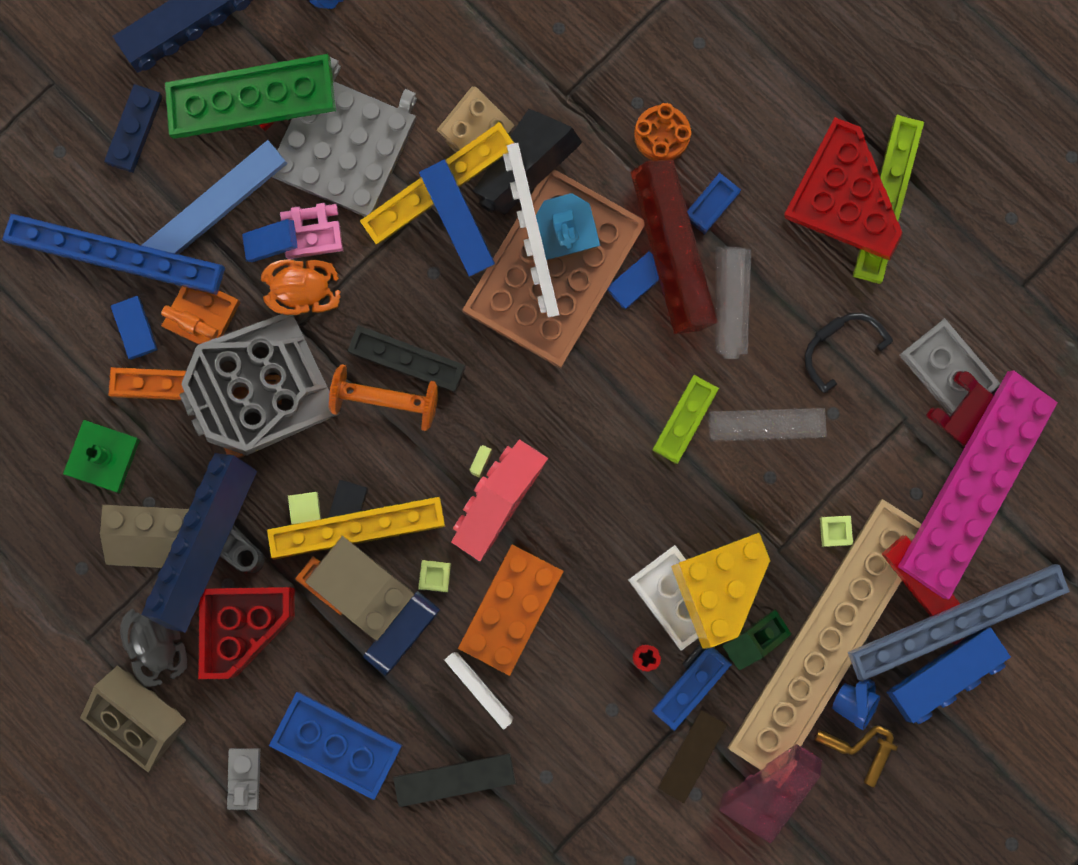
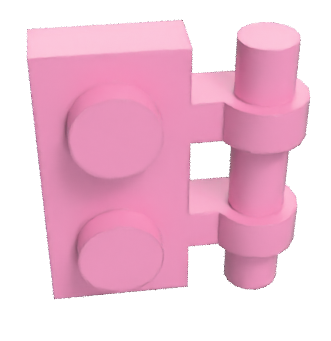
M325 203L316 204V207L301 209L299 206L292 207L291 211L280 212L281 221L286 219L294 220L298 248L285 252L287 259L343 251L339 221L328 222L329 216L338 215L337 204L326 205ZM318 218V224L303 226V220Z

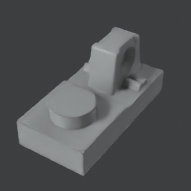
M261 748L229 749L228 810L259 809Z

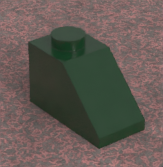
M775 609L741 631L738 638L726 642L723 647L738 670H741L764 658L792 633Z

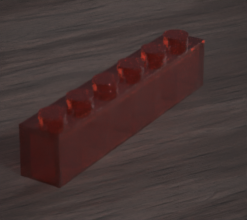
M647 161L630 173L674 334L701 331L718 323L674 161Z

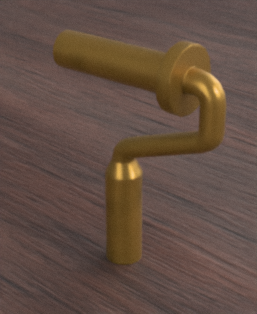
M878 725L871 728L854 747L821 730H818L815 736V741L840 753L851 755L856 754L876 733L886 736V739L878 738L877 742L881 745L864 780V783L871 787H875L891 750L896 751L898 746L892 743L894 739L892 732Z

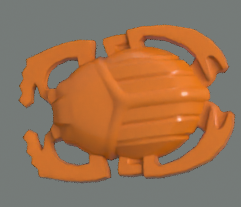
M291 259L279 260L269 264L261 274V281L266 282L270 286L268 295L263 296L265 304L274 312L284 315L307 313L310 311L309 306H312V312L316 313L338 308L340 291L336 290L334 296L333 292L328 288V281L331 276L336 282L339 279L333 264L319 260L306 261L307 268H303V261ZM288 265L287 268L282 269L275 276L272 275L279 267ZM314 268L325 270L327 276L315 271ZM325 296L330 297L327 304L319 305V301L325 298ZM276 300L280 301V302H281L282 304H284L285 306L294 308V310H293V309H287V308H285V307H283V306H280V305L276 302Z

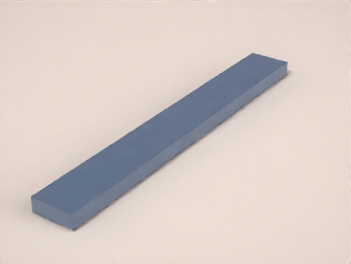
M1053 564L849 651L848 654L857 679L864 681L1070 591L1060 565Z

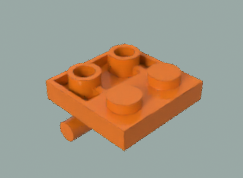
M182 286L172 306H164L161 315L166 318L161 326L199 345L224 335L241 302L219 290L218 294L215 295Z

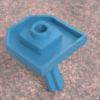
M573 193L544 200L536 214V219L546 260L601 246L590 203Z

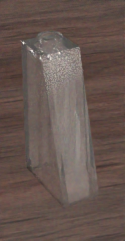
M716 247L715 351L718 354H723L724 359H740V354H748L751 249L746 247Z

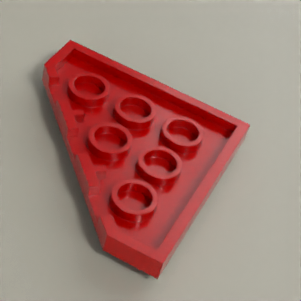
M834 117L784 214L785 219L890 261L903 236L902 229L896 219L892 204L882 184L861 127Z

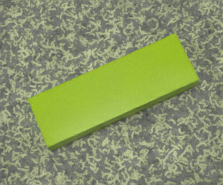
M693 375L652 451L678 464L719 388Z

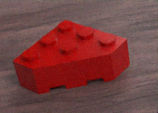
M295 588L205 589L199 601L198 679L236 678L295 618Z

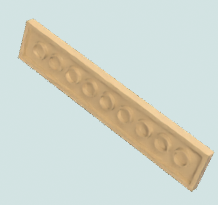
M879 500L728 746L729 750L780 782L852 664L848 652L864 644L902 581L882 556V553L902 535L908 536L912 541L921 526L920 522L885 500Z

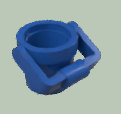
M868 678L856 683V687L845 683L838 692L832 709L855 724V727L865 730L876 713L880 701V696L876 694L875 682Z

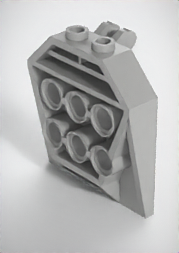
M280 314L197 345L181 383L184 392L179 394L188 416H196V419L191 421L198 436L204 434L207 442L246 456L337 416L329 410L330 391L293 315ZM263 347L268 350L269 354L267 357L259 359L254 357L253 351L256 348ZM226 361H232L237 365L236 369L230 373L223 372L220 367ZM269 373H277L281 380L279 383L271 385L265 381V377ZM237 387H245L249 391L247 397L243 399H237L232 394ZM284 398L289 399L293 402V407L290 410L283 411L277 407L278 401ZM249 413L259 414L261 421L256 425L247 424L245 417Z

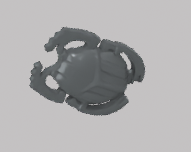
M134 609L129 610L125 614L120 625L121 640L130 659H134L137 656L138 660L131 662L132 669L143 687L161 685L162 681L160 679H154L164 669L175 670L170 675L171 679L180 676L187 669L185 646L181 641L177 644L174 642V640L181 638L180 632L167 629L142 616L140 613H136ZM131 623H134L130 632V643H128V630ZM177 651L179 654V661L175 666H173L172 663L174 662L175 652ZM141 666L147 667L152 671L153 675H144Z

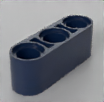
M417 591L381 637L370 646L363 658L386 676L431 623L440 609Z

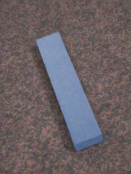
M267 140L144 242L142 246L180 254L288 163L272 143Z

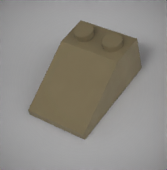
M344 536L340 537L305 581L318 594L376 641L414 595L410 588Z

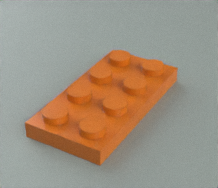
M512 544L458 649L510 676L564 571Z

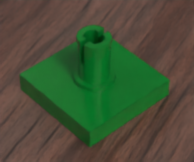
M83 420L63 474L121 493L140 439Z

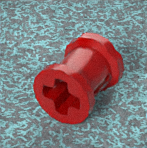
M641 645L633 653V663L642 671L650 672L657 669L660 665L661 656L658 649L654 646ZM648 650L652 651L651 657L654 658V662L642 666L643 660L639 658L640 653H647Z

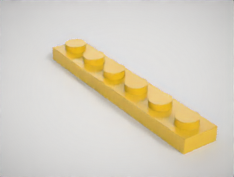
M500 122L446 159L459 187L502 158L503 154L508 153L507 145L514 144ZM419 178L361 219L360 222L375 244L378 245L434 206V203L422 178Z
M440 497L267 529L271 558L274 560L331 549L341 536H344L351 543L357 544L445 527L441 499Z

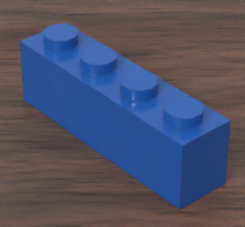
M987 627L969 635L886 692L906 722L921 724L932 717L931 711L941 705L944 708L956 701L957 697L955 695L963 689L970 691L981 684L980 678L987 673L993 675L1001 671L1006 666L1004 662L1010 659L1011 656L992 628Z

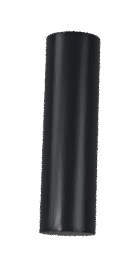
M698 645L682 663L685 668L688 669L704 651L702 646Z

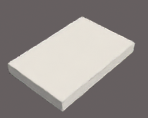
M674 545L628 579V581L680 651H682L698 639V636L671 568L672 565L686 560Z
M458 652L451 653L444 661L504 730L512 723L513 716Z

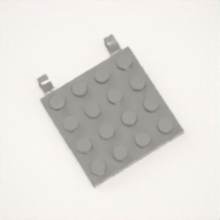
M331 58L336 111L291 120L277 150L288 164L273 175L272 178L366 217L376 210L417 120L415 115L410 114L417 101L416 93L405 89L398 108L335 82L341 66L338 65V60Z

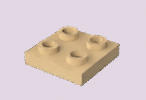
M472 86L437 131L446 138L447 145L453 151L458 152L498 122L503 125L507 133L515 125L477 87Z

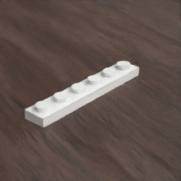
M519 144L507 145L508 153L503 154L506 170H513L515 182H511L510 187L513 199H519L522 210L516 212L520 228L526 227L529 237L523 241L527 257L533 256L536 266L530 268L534 285L540 284L542 295L537 296L541 313L547 312L548 318L558 316L557 302Z

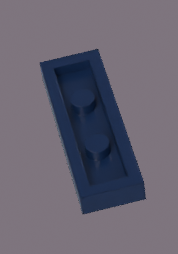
M133 85L104 160L107 165L134 173L163 97L160 92L139 85Z

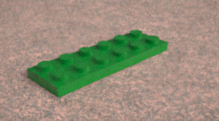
M328 54L165 82L169 136L173 139L336 111L331 58Z

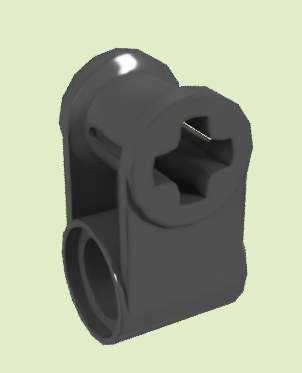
M232 527L220 557L240 571L246 573L258 572L264 565L263 553L245 539L244 535ZM247 552H252L254 562L250 566L245 567L242 561L243 556Z

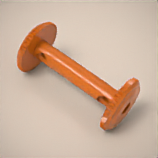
M340 365L336 368L329 393V410L332 414L337 415L339 413L343 399L422 413V431H427L431 427L438 401V385L435 381H430L426 396L348 383L346 382V365ZM349 390H353V393H351V394H349V393H347V392H348ZM420 402V405L416 406L414 403Z

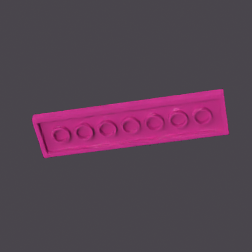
M1014 370L1006 373L899 563L898 567L943 599H950L1058 402Z

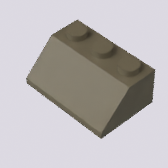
M102 505L100 537L106 565L162 568L189 509Z
M118 665L94 686L80 719L148 773L179 735L186 721L176 709L168 706L158 698L155 692L143 687L131 673L124 671Z

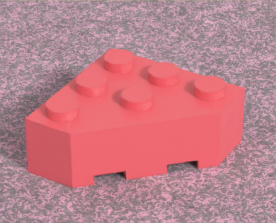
M520 439L513 448L507 446L499 458L501 463L495 461L486 475L489 478L487 479L483 476L476 485L474 492H476L477 496H472L465 505L463 511L467 514L466 516L461 515L454 525L453 530L456 531V534L451 543L478 561H481L498 538L507 521L510 520L529 488L537 479L548 458Z

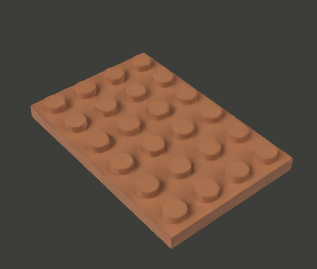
M554 169L536 186L531 194L535 215L544 200L573 193L590 203L601 245L546 260L559 315L548 318L547 312L541 313L537 296H541L542 291L540 284L534 285L530 268L536 266L533 256L527 257L523 240L529 237L526 227L520 228L518 218L493 258L495 265L486 269L462 312L561 369L646 226L647 221Z

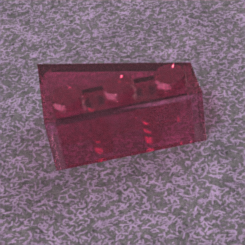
M795 744L769 762L754 776L750 775L741 785L732 791L729 790L724 793L719 811L771 844L820 778L822 760L798 744Z

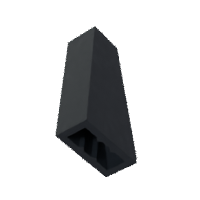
M532 109L527 110L510 135L513 142L519 144L530 191L582 143L571 126ZM503 157L489 166L473 192L479 198L480 202L478 204L490 213H493L495 210L505 215L520 200L513 199L510 183L515 182L513 170H506Z

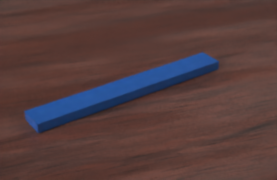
M10 214L2 239L9 244L215 295L218 294L225 267L220 264L15 214Z

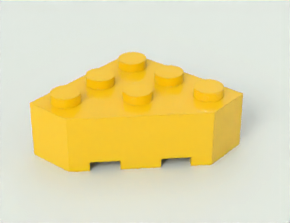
M760 533L671 566L702 649L712 648L739 637L770 562Z

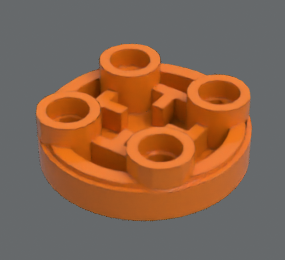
M669 103L651 107L643 112L637 120L634 131V139L639 151L648 159L656 162H669L681 156L687 149L691 137V128L686 116Z

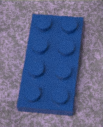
M299 691L296 692L269 744L270 747L372 800L376 799L403 746Z

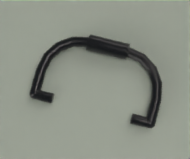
M849 313L842 317H836L815 333V337L808 344L805 353V366L811 379L821 392H828L837 383L832 379L827 384H824L812 365V354L819 342L825 341L845 325L844 323L850 320L869 322L884 339L877 345L880 351L893 342L886 329L873 316L864 313Z

